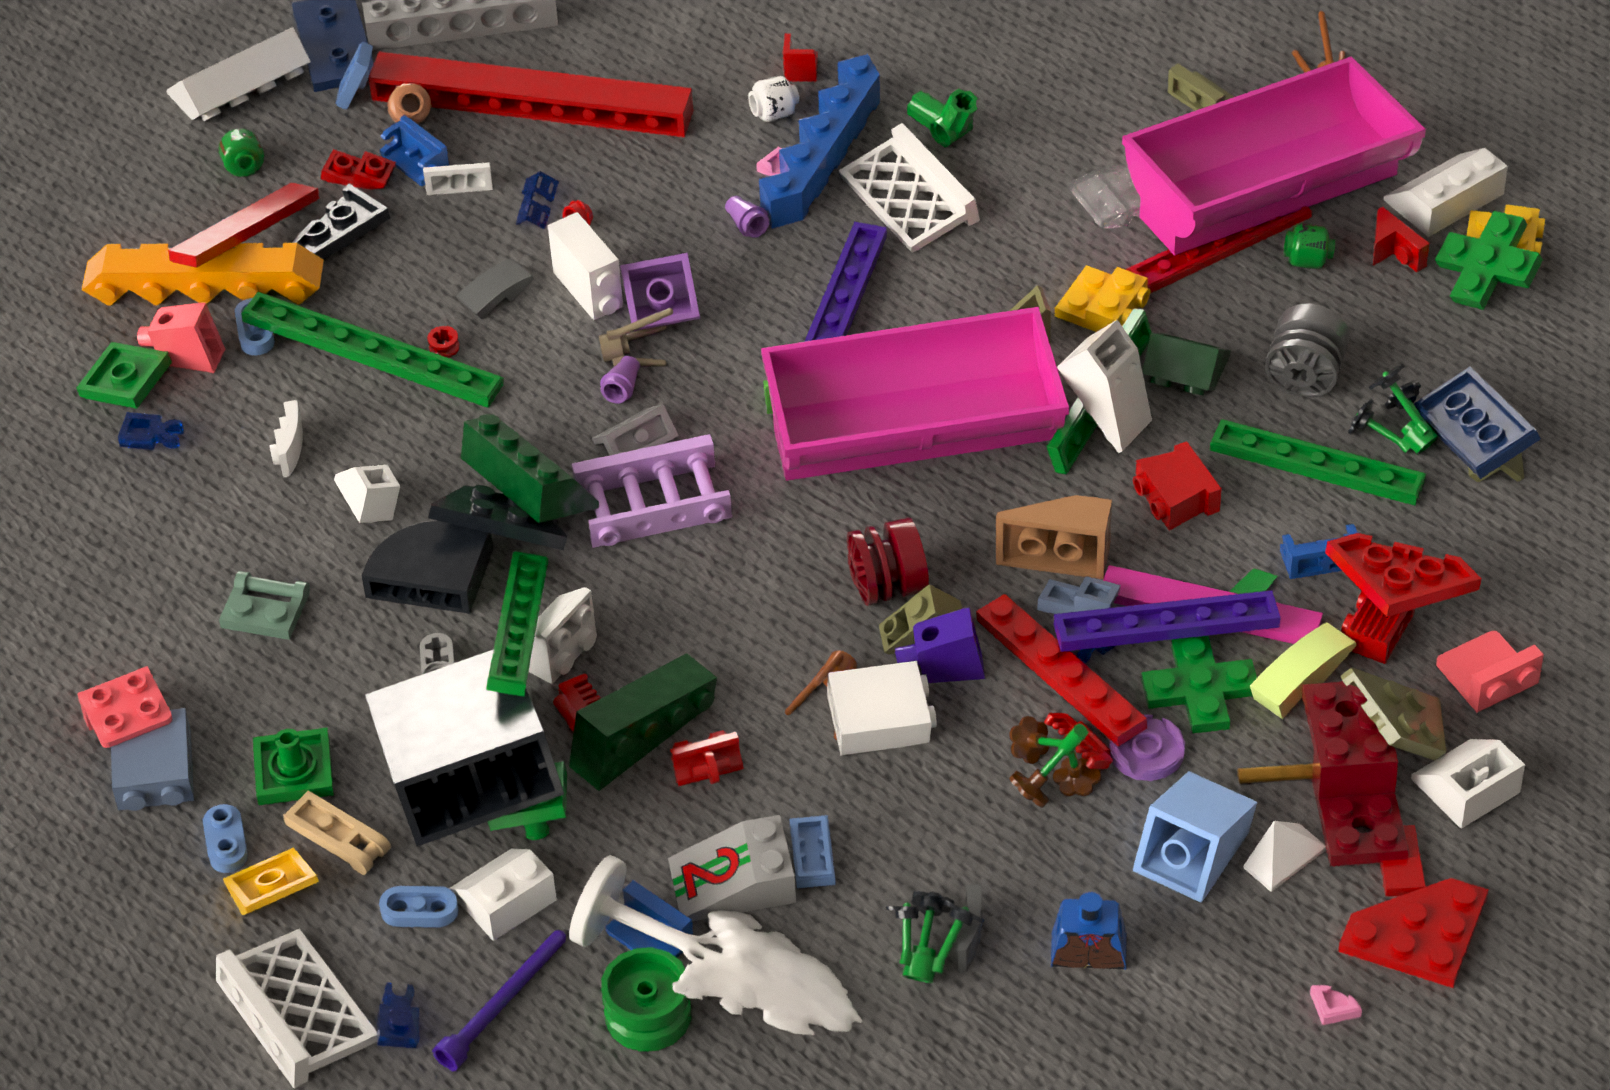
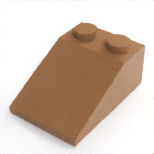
M1074 495L997 512L996 565L1104 579L1111 542L1112 500Z

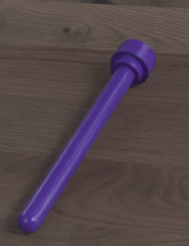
M561 930L554 931L457 1035L452 1034L450 1037L446 1036L441 1039L432 1049L435 1059L449 1070L456 1071L467 1060L469 1045L565 943L566 934Z

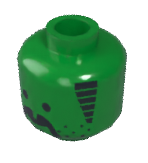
M1298 223L1293 227L1292 231L1287 230L1284 242V257L1289 258L1292 266L1320 269L1325 265L1326 259H1333L1335 239L1329 238V232L1325 226Z

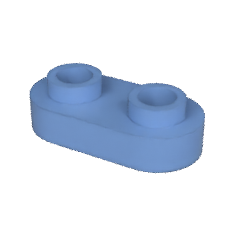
M248 298L241 301L235 308L240 346L249 355H262L273 348L275 343L273 332L242 322L241 313L253 299Z
M227 804L214 806L203 817L210 864L219 872H234L242 868L248 858L241 815L234 806Z
M395 886L386 890L379 900L382 919L387 924L395 927H443L452 923L458 915L456 895L452 890L441 886ZM399 908L406 909L405 911H395ZM436 909H444V910L439 911V912H433V911H435Z

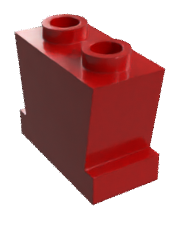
M1187 441L1175 445L1173 452L1136 460V476L1133 477L1134 488L1139 496L1146 497L1155 519L1162 520L1169 531L1202 512H1205L1207 516L1220 512L1222 488Z

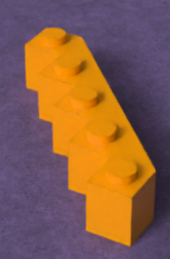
M240 243L235 248H231L203 265L194 268L169 261L168 250L171 248H169L168 244H141L140 249H122L121 244H107L87 262L82 291L107 306H111L128 290L154 305H159L176 289L196 302L206 304L224 289L241 300L253 298L257 292L266 294L273 289L292 302L301 304L320 288L324 260L298 243H283V248H264L263 243Z

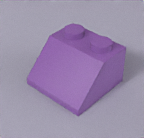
M688 253L620 265L631 323L668 308L673 309L672 315L637 330L700 319Z

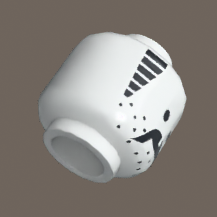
M783 76L757 81L753 86V91H750L748 96L753 115L755 117L759 116L764 122H772L790 117L794 113L795 104L799 103L797 87L794 84L790 85L789 81Z

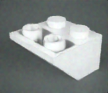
M584 587L559 595L538 617L529 666L530 673L553 684L561 674L565 675L571 670L574 660L583 651H588L594 645L597 633L590 589Z
M1469 739L1411 774V780L1462 829L1520 793L1525 764L1500 740Z

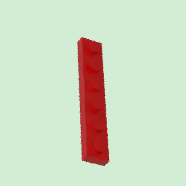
M1006 594L976 611L977 621L1118 747L1147 729V718L1071 651L1061 652L1058 640Z

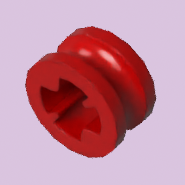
M439 326L429 332L427 340L430 352L450 358L459 351L458 334L454 328Z

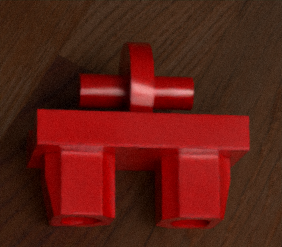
M724 730L710 734L707 740L695 743L685 740L674 743L673 749H670L678 786L709 779L711 784L719 783L720 775L744 769L739 748V738L736 732L729 734Z

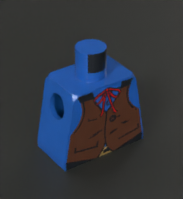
M1094 892L1084 893L1079 899L1063 900L1052 930L1051 967L1126 969L1127 933L1119 903L1113 900H1102L1101 896Z

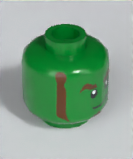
M234 129L222 137L219 143V154L225 169L232 175L247 177L255 174L261 168L264 162V151L258 137L252 131Z

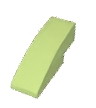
M1329 623L1321 625L1282 653L1250 685L1254 700L1283 719L1302 698L1303 684L1323 683L1356 647V642Z

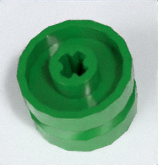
M653 947L632 949L616 957L607 966L601 978L605 1024L612 1038L626 1048L640 1052L659 1051L676 1043L689 1027L692 1020L691 999L687 998L685 994L674 992L672 989L673 983L678 982L681 974L686 969L682 962L670 952Z

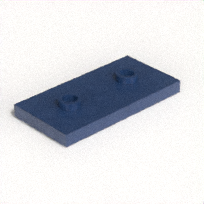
M303 0L291 3L301 44L311 61L307 64L314 92L338 88L360 43H368L356 0ZM372 56L367 69L370 72L374 65Z
M1471 366L1414 403L1422 418L1439 438L1480 479L1541 439L1537 430Z

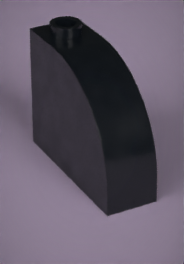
M441 521L418 523L397 531L378 545L364 567L361 576L365 598L470 614L494 550L491 533Z

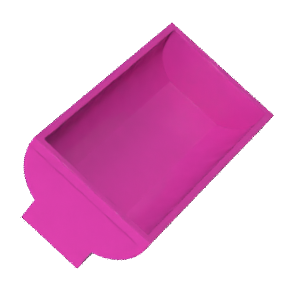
M1351 56L1122 136V145L1125 147L1130 176L1140 196L1139 217L1164 245L1176 255L1276 219L1278 216L1281 217L1293 213L1305 205L1309 207L1397 175L1398 161L1417 153L1422 138L1425 137L1426 129Z
M1039 307L761 348L773 411L774 432L786 481L1048 441L1052 439L1057 429L1064 427L1065 415H1069L1068 402Z

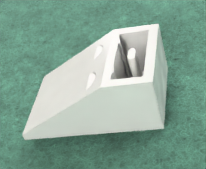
M1118 320L1087 337L1057 366L1065 382L1071 386L1083 403L1085 410L1093 417L1103 431L1105 438L1114 446L1118 453L1122 452L1152 421L1138 348Z

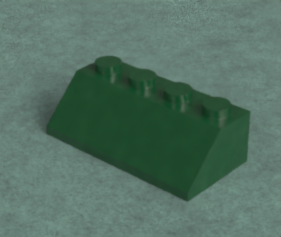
M484 414L479 416V418L464 421L461 459L538 523L599 508V501L557 464L500 420L499 417L494 414Z

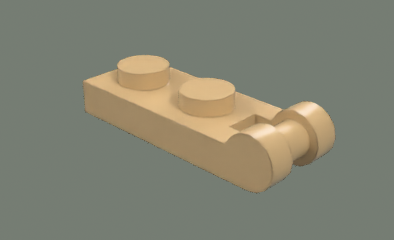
M307 791L283 815L286 826L348 862L354 870L362 875H365L374 866L373 861L378 856L383 857L391 849L389 841L382 834L310 791ZM360 842L367 845L362 851L356 848Z

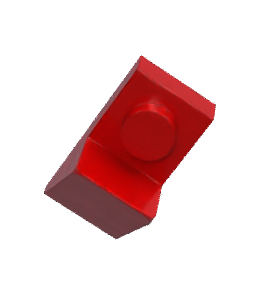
M1384 207L1377 210L1373 266L1394 254L1400 263L1408 265L1415 272L1427 267L1429 242Z

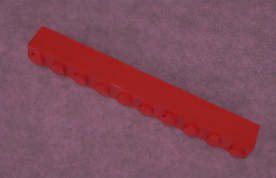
M379 52L368 77L371 97L374 101L388 102L390 95L397 87L406 83H414L427 91L431 99V107L677 137H685L693 114L692 88Z

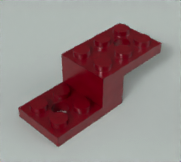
M1343 681L1303 684L1302 697L1314 747L1312 783L1330 866L1382 863L1385 860L1408 859L1409 849L1395 794L1398 770L1395 747L1387 743L1376 724L1361 707L1368 700L1358 687L1346 686ZM1349 711L1355 715L1344 717L1339 712ZM1359 826H1364L1370 828L1372 831L1368 833H1360L1355 828Z

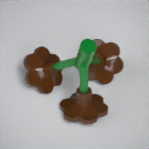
M1032 716L1023 717L1019 725L1011 728L1009 737L1013 742L1011 753L1015 758H1023L1028 764L1036 763L1040 755L1048 752L1050 746L1058 747V751L1041 770L1037 769L1029 778L1018 771H1015L1009 777L1012 784L1018 788L1020 794L1026 799L1033 801L1037 806L1043 808L1049 802V798L1040 788L1049 779L1047 775L1064 756H1068V758L1062 761L1061 768L1057 769L1053 774V780L1059 785L1063 795L1073 796L1078 794L1080 796H1087L1092 793L1093 785L1101 781L1100 770L1088 768L1086 766L1088 759H1077L1075 749L1088 735V730L1084 725H1075L1064 739L1047 738V725L1042 721H1036Z

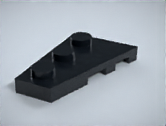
M348 184L342 190L344 196L338 202L331 201L325 207L326 214L320 220L311 221L291 243H298L325 260L391 219L389 210L383 204L353 185Z

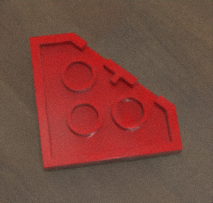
M1355 533L1327 541L1325 553L1386 617L1480 589L1482 578L1461 557L1445 554L1444 559L1424 555V548L1395 541L1393 547L1374 543L1372 542L1373 536L1362 533Z
M1448 878L1351 913L1340 940L1338 952L1453 988L1487 900L1489 889Z

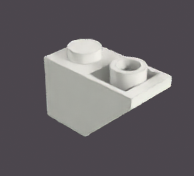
M388 465L354 467L335 474L334 480L359 523L393 520L400 485Z

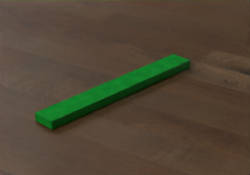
M260 292L256 293L241 313L242 322L486 408H489L504 385V377Z
M513 552L486 690L524 697L549 560L546 556Z

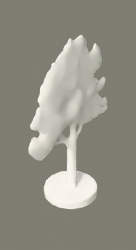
M612 855L605 857L596 867L579 898L569 930L571 941L583 947L589 946L600 935L611 917L620 923L682 950L684 955L692 961V964L687 965L678 982L673 983L672 987L674 992L685 994L687 998L703 1000L702 996L721 997L723 999L720 1001V1004L731 1014H742V1008L751 1009L757 1007L763 1009V1020L767 1024L793 1034L814 1035L815 1033L809 1029L808 1024L823 1026L835 1032H849L853 1022H862L857 1011L852 1007L851 1001L846 996L848 991L842 987L840 980L836 978L828 966L819 962L813 956L800 953V949L782 933L777 931L769 933L754 931L762 929V926L747 913L725 910L712 911L707 915L709 918V928L712 930L701 936L686 934L618 902L626 876V864L621 859ZM700 944L719 945L723 950L722 953H718Z

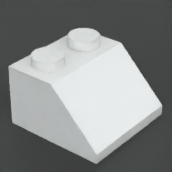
M510 849L448 888L456 895L457 902L493 941L557 900L553 873L530 849Z

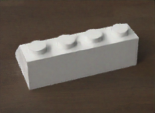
M292 27L181 80L166 91L192 120L201 116L203 121H206L220 114L219 107L228 102L233 108L249 100L247 93L255 89L261 94L277 86L274 80L285 76L288 81L304 73L302 66L311 61Z

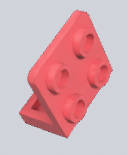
M1490 631L1439 655L1436 665L1478 713L1538 684L1544 654L1536 645L1517 653L1499 632Z
M148 666L77 693L84 720L89 730L94 729L101 745L105 748L115 746L168 725L172 721L171 711Z

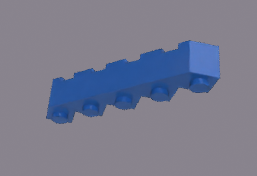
M868 54L838 62V86L818 91L819 115L799 120L800 144L779 149L780 174L759 179L760 207L766 210L772 229L798 222L805 218L809 212V206L815 198H818L828 183V177L834 168L837 169L847 154L849 145L853 139L858 137L866 125L867 118L872 110H875L879 105L880 75Z

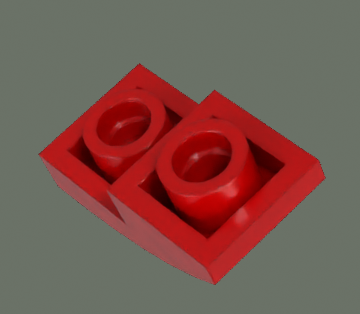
M333 149L321 171L320 180L346 186L351 184L354 187L363 189H383L395 168L396 162L367 151L364 152L360 159Z

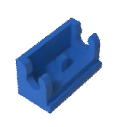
M406 115L402 116L400 121L387 128L381 134V138L385 141L394 136L390 143L380 149L381 156L395 161V167L421 187L425 185L423 168L449 166L447 147Z
M1354 524L1346 525L1347 534H1343V537L1358 533ZM1290 534L1282 535L1284 544H1280V552L1290 579L1342 571L1325 553L1327 541L1333 539L1294 545Z

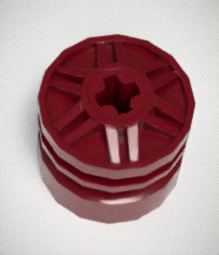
M910 517L885 522L883 528L884 540H881L873 526L865 528L864 536L860 530L849 531L847 534V557L850 574L862 601L867 606L877 604L878 593L883 601L891 600L893 582L902 596L917 594L929 585L924 548L915 523Z

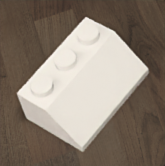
M1486 148L1458 154L1385 195L1383 200L1429 237L1470 214V210H1477L1504 194L1508 166Z

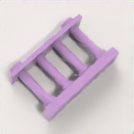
M710 434L572 463L573 478L599 501V508L594 509L597 518L588 520L592 548L603 545L612 546L626 540L705 523H718L723 519L732 518L729 490L715 493L708 472V468L715 467L714 446ZM694 472L701 496L680 500L673 476ZM659 479L666 503L645 507L638 483ZM625 487L632 511L611 515L604 491Z

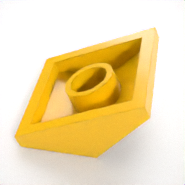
M294 847L223 878L242 916L319 882L317 875Z

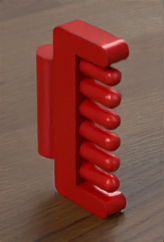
M581 674L558 685L560 695L553 700V704L573 732L576 712L601 699L599 695H596L597 691L592 689V684L588 683V676L586 674Z
M1067 713L1048 714L1044 723L1058 730L1059 735H1063L1064 738L1075 725H1084L1088 730V735L1077 746L1076 752L1082 753L1083 759H1088L1086 762L1088 768L1108 769L1113 761L1110 757V748L1083 721L1076 722Z

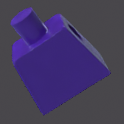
M970 607L916 623L913 626L915 644L895 648L897 663L917 661V665L920 666L922 674L926 675L928 683L985 679L982 650Z

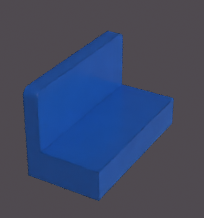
M632 880L623 889L625 906L671 928L693 935L692 920L636 881ZM614 919L606 926V933L630 950L653 947L668 951L676 958L683 953L682 950Z

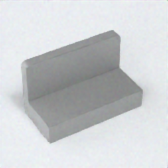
M662 404L649 407L593 437L592 440L595 445L603 443L610 456L661 445L679 435Z

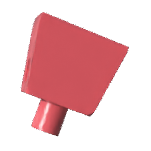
M206 303L162 307L157 310L150 326H141L137 333L138 344L141 347H154L155 350L168 352L172 361L171 367L214 373L225 351L224 344Z

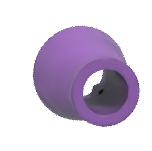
M732 196L726 202L725 210L730 214L742 235L755 238L761 236L767 230L769 219L765 209L743 200L740 196Z
M624 356L615 367L602 377L600 382L601 393L609 402L618 404L631 398L637 373L640 369V363L636 358Z

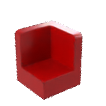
M785 33L783 47L784 77L789 82H817L818 52L813 49H792L791 33Z

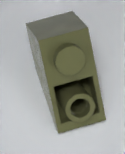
M930 584L879 624L884 653L888 655L895 654L896 647L915 644L913 626L916 623L962 609L961 601Z

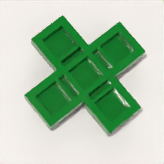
M1493 211L1479 239L1449 232L1435 261L1441 268L1461 272L1450 293L1453 302L1484 310L1498 282L1529 289L1543 259L1537 252L1516 248L1527 227L1523 217Z
M1208 635L1172 639L1171 649L1176 668L1142 672L1141 681L1148 709L1185 705L1192 734L1229 729L1230 719L1225 700L1253 696L1250 685L1257 679L1253 660L1245 659L1215 663Z

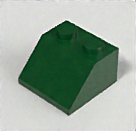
M1151 333L1142 373L1151 376V383L1170 387L1171 381L1185 384L1183 391L1204 395L1205 390H1215L1231 350L1168 334Z

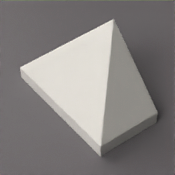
M490 163L423 168L427 195L493 190Z
M1273 821L1244 864V869L1272 892L1327 850L1326 845L1299 823Z

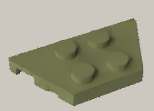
M1352 667L1341 675V679L1346 686L1358 687L1368 701L1362 704L1361 707L1376 724L1379 732L1390 746L1432 760H1437L1446 753L1439 698Z

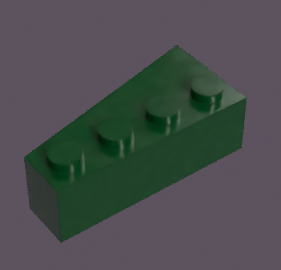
M686 653L578 710L575 718L569 767L598 791L602 790L701 712L706 711L715 699L714 693L717 677Z

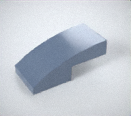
M1087 576L1080 587L1049 579L1038 598L1037 610L1060 614L1111 608L1120 592L1121 585Z

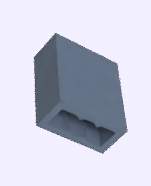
M186 708L170 710L172 721L168 725L111 747L112 790L118 810L128 809L135 811L149 806L164 804L173 806L182 802L194 801L191 728Z

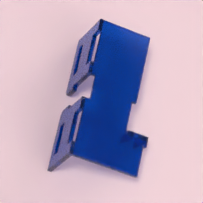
M541 171L526 179L522 194L525 196L515 225H519L527 220L542 229L546 228L551 209L545 204L543 206L532 200V198L535 196L534 192L545 197L549 202H553L559 184L558 180ZM540 176L542 177L540 187L538 188L536 186ZM552 183V184H554V185H553V188H552V192H551V194H550V193H548V191H549V188H550V184ZM531 205H533L534 207L530 217L528 213ZM542 212L545 213L543 223L540 222Z

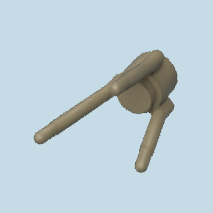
M668 308L619 329L606 331L607 334L598 335L604 362L613 361L615 367L624 357V354L630 353L628 341L666 330L667 326L664 325L634 331L672 315L673 309ZM636 358L640 366H666L667 364L665 360Z

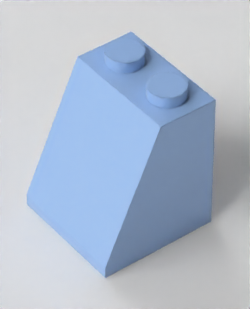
M1188 771L1150 805L1132 871L1202 903L1249 833L1257 802Z

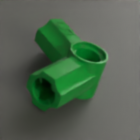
M957 89L951 93L945 105L930 94L919 91L912 96V100L907 105V115L930 129V133L937 143L943 147H948L973 129L972 118L977 111L976 101L978 98L971 91Z

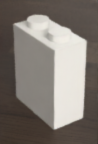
M576 212L548 225L553 273L591 318L596 320L622 308L623 299L619 259L580 214Z
M917 661L828 673L827 698L841 755L930 743L931 728H936L937 725L936 713L933 705H927L926 697L929 696L928 681L926 675H920Z

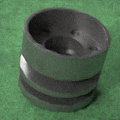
M1299 304L1286 309L1278 320L1274 340L1266 357L1265 371L1269 380L1287 393L1305 397H1319L1330 392L1337 382L1341 362L1349 343L1350 331L1346 322L1336 312L1324 306Z

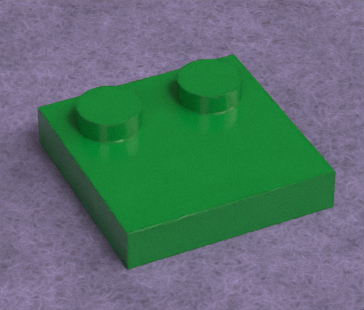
M111 342L76 389L80 397L89 400L137 409L172 361L168 352Z

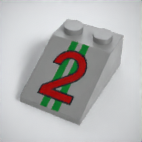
M780 815L742 821L668 858L678 910L692 921L708 919L707 915L712 911L747 912L796 903L795 876Z

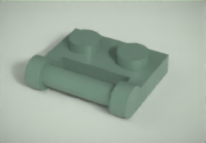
M238 571L235 576L232 592L219 618L220 627L290 640L308 599L310 584L303 581H296L293 584L252 577L250 572ZM248 591L289 597L291 600L290 602L249 596L247 593Z

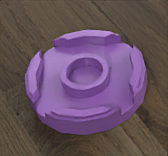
M1143 714L1147 718V729L1119 747L1110 740V757L1113 759L1112 762L1116 768L1124 775L1136 780L1154 781L1166 778L1177 771L1184 760V737L1181 730L1171 721L1162 718V721L1152 719L1153 715Z

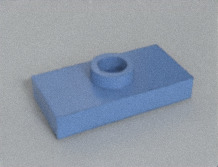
M365 42L360 43L339 85L336 106L348 109L357 89H364L370 71L367 69L373 45Z
M828 815L791 818L790 831L797 888L835 885Z

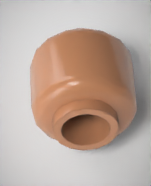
M406 83L397 87L390 95L388 101V113L396 123L400 121L402 116L406 115L419 125L427 118L431 109V99L427 91L414 83Z

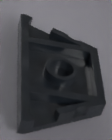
M465 485L431 503L428 514L429 519L564 550L567 540L565 532L553 520L538 523L507 496L497 493L485 485H476L474 487Z

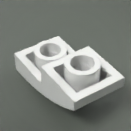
M297 400L283 402L286 416L279 417L281 428L274 430L276 444L270 445L273 465H281L283 477H289L292 474L299 460L302 448L303 430Z

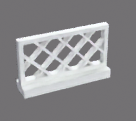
M903 123L891 129L893 138L839 170L842 179L912 253L963 222L970 226L980 221L975 198ZM892 151L898 156L896 163L880 162L883 156ZM861 170L871 171L869 180L855 179L852 175ZM877 172H893L892 180H876ZM900 172L915 173L914 182L898 181ZM873 189L889 190L887 199L873 198L871 196ZM896 190L912 191L909 200L893 198ZM918 191L933 192V200H916ZM891 208L907 209L905 218L890 217ZM913 210H930L928 219L912 218ZM937 210L951 211L954 214L946 220L935 219ZM909 227L925 228L924 233L913 240L907 235Z
M300 929L237 956L231 950L216 955L217 983L293 1088L308 1081V1073L378 1041L379 1034ZM295 944L303 952L300 960L280 956L282 950ZM254 962L269 964L266 975L249 972L245 966ZM275 967L296 970L293 981L273 977ZM307 972L320 975L322 978L321 985L316 986L299 982L302 973ZM268 987L289 991L286 1000L280 1001L268 998L266 995ZM295 992L315 996L316 999L313 1007L292 1003ZM322 998L339 1001L342 1005L340 1013L319 1009ZM287 1014L308 1017L306 1027L300 1028L288 1025L285 1021ZM315 1019L336 1023L333 1034L311 1030ZM342 1025L359 1028L363 1033L355 1038L339 1036ZM308 1040L328 1044L326 1051L313 1057L305 1049Z

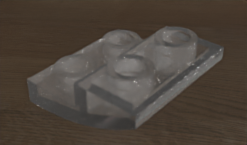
M1127 164L1093 171L1070 182L1068 186L1069 190L1078 199V202L1088 211L1096 224L1101 228L1128 227L1132 217L1140 215V196L1133 184Z

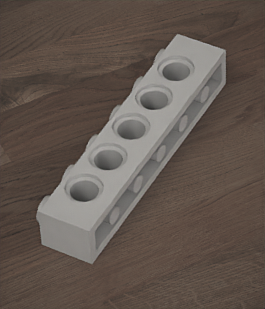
M376 0L362 3L368 44L373 45L372 51L558 26L556 0Z

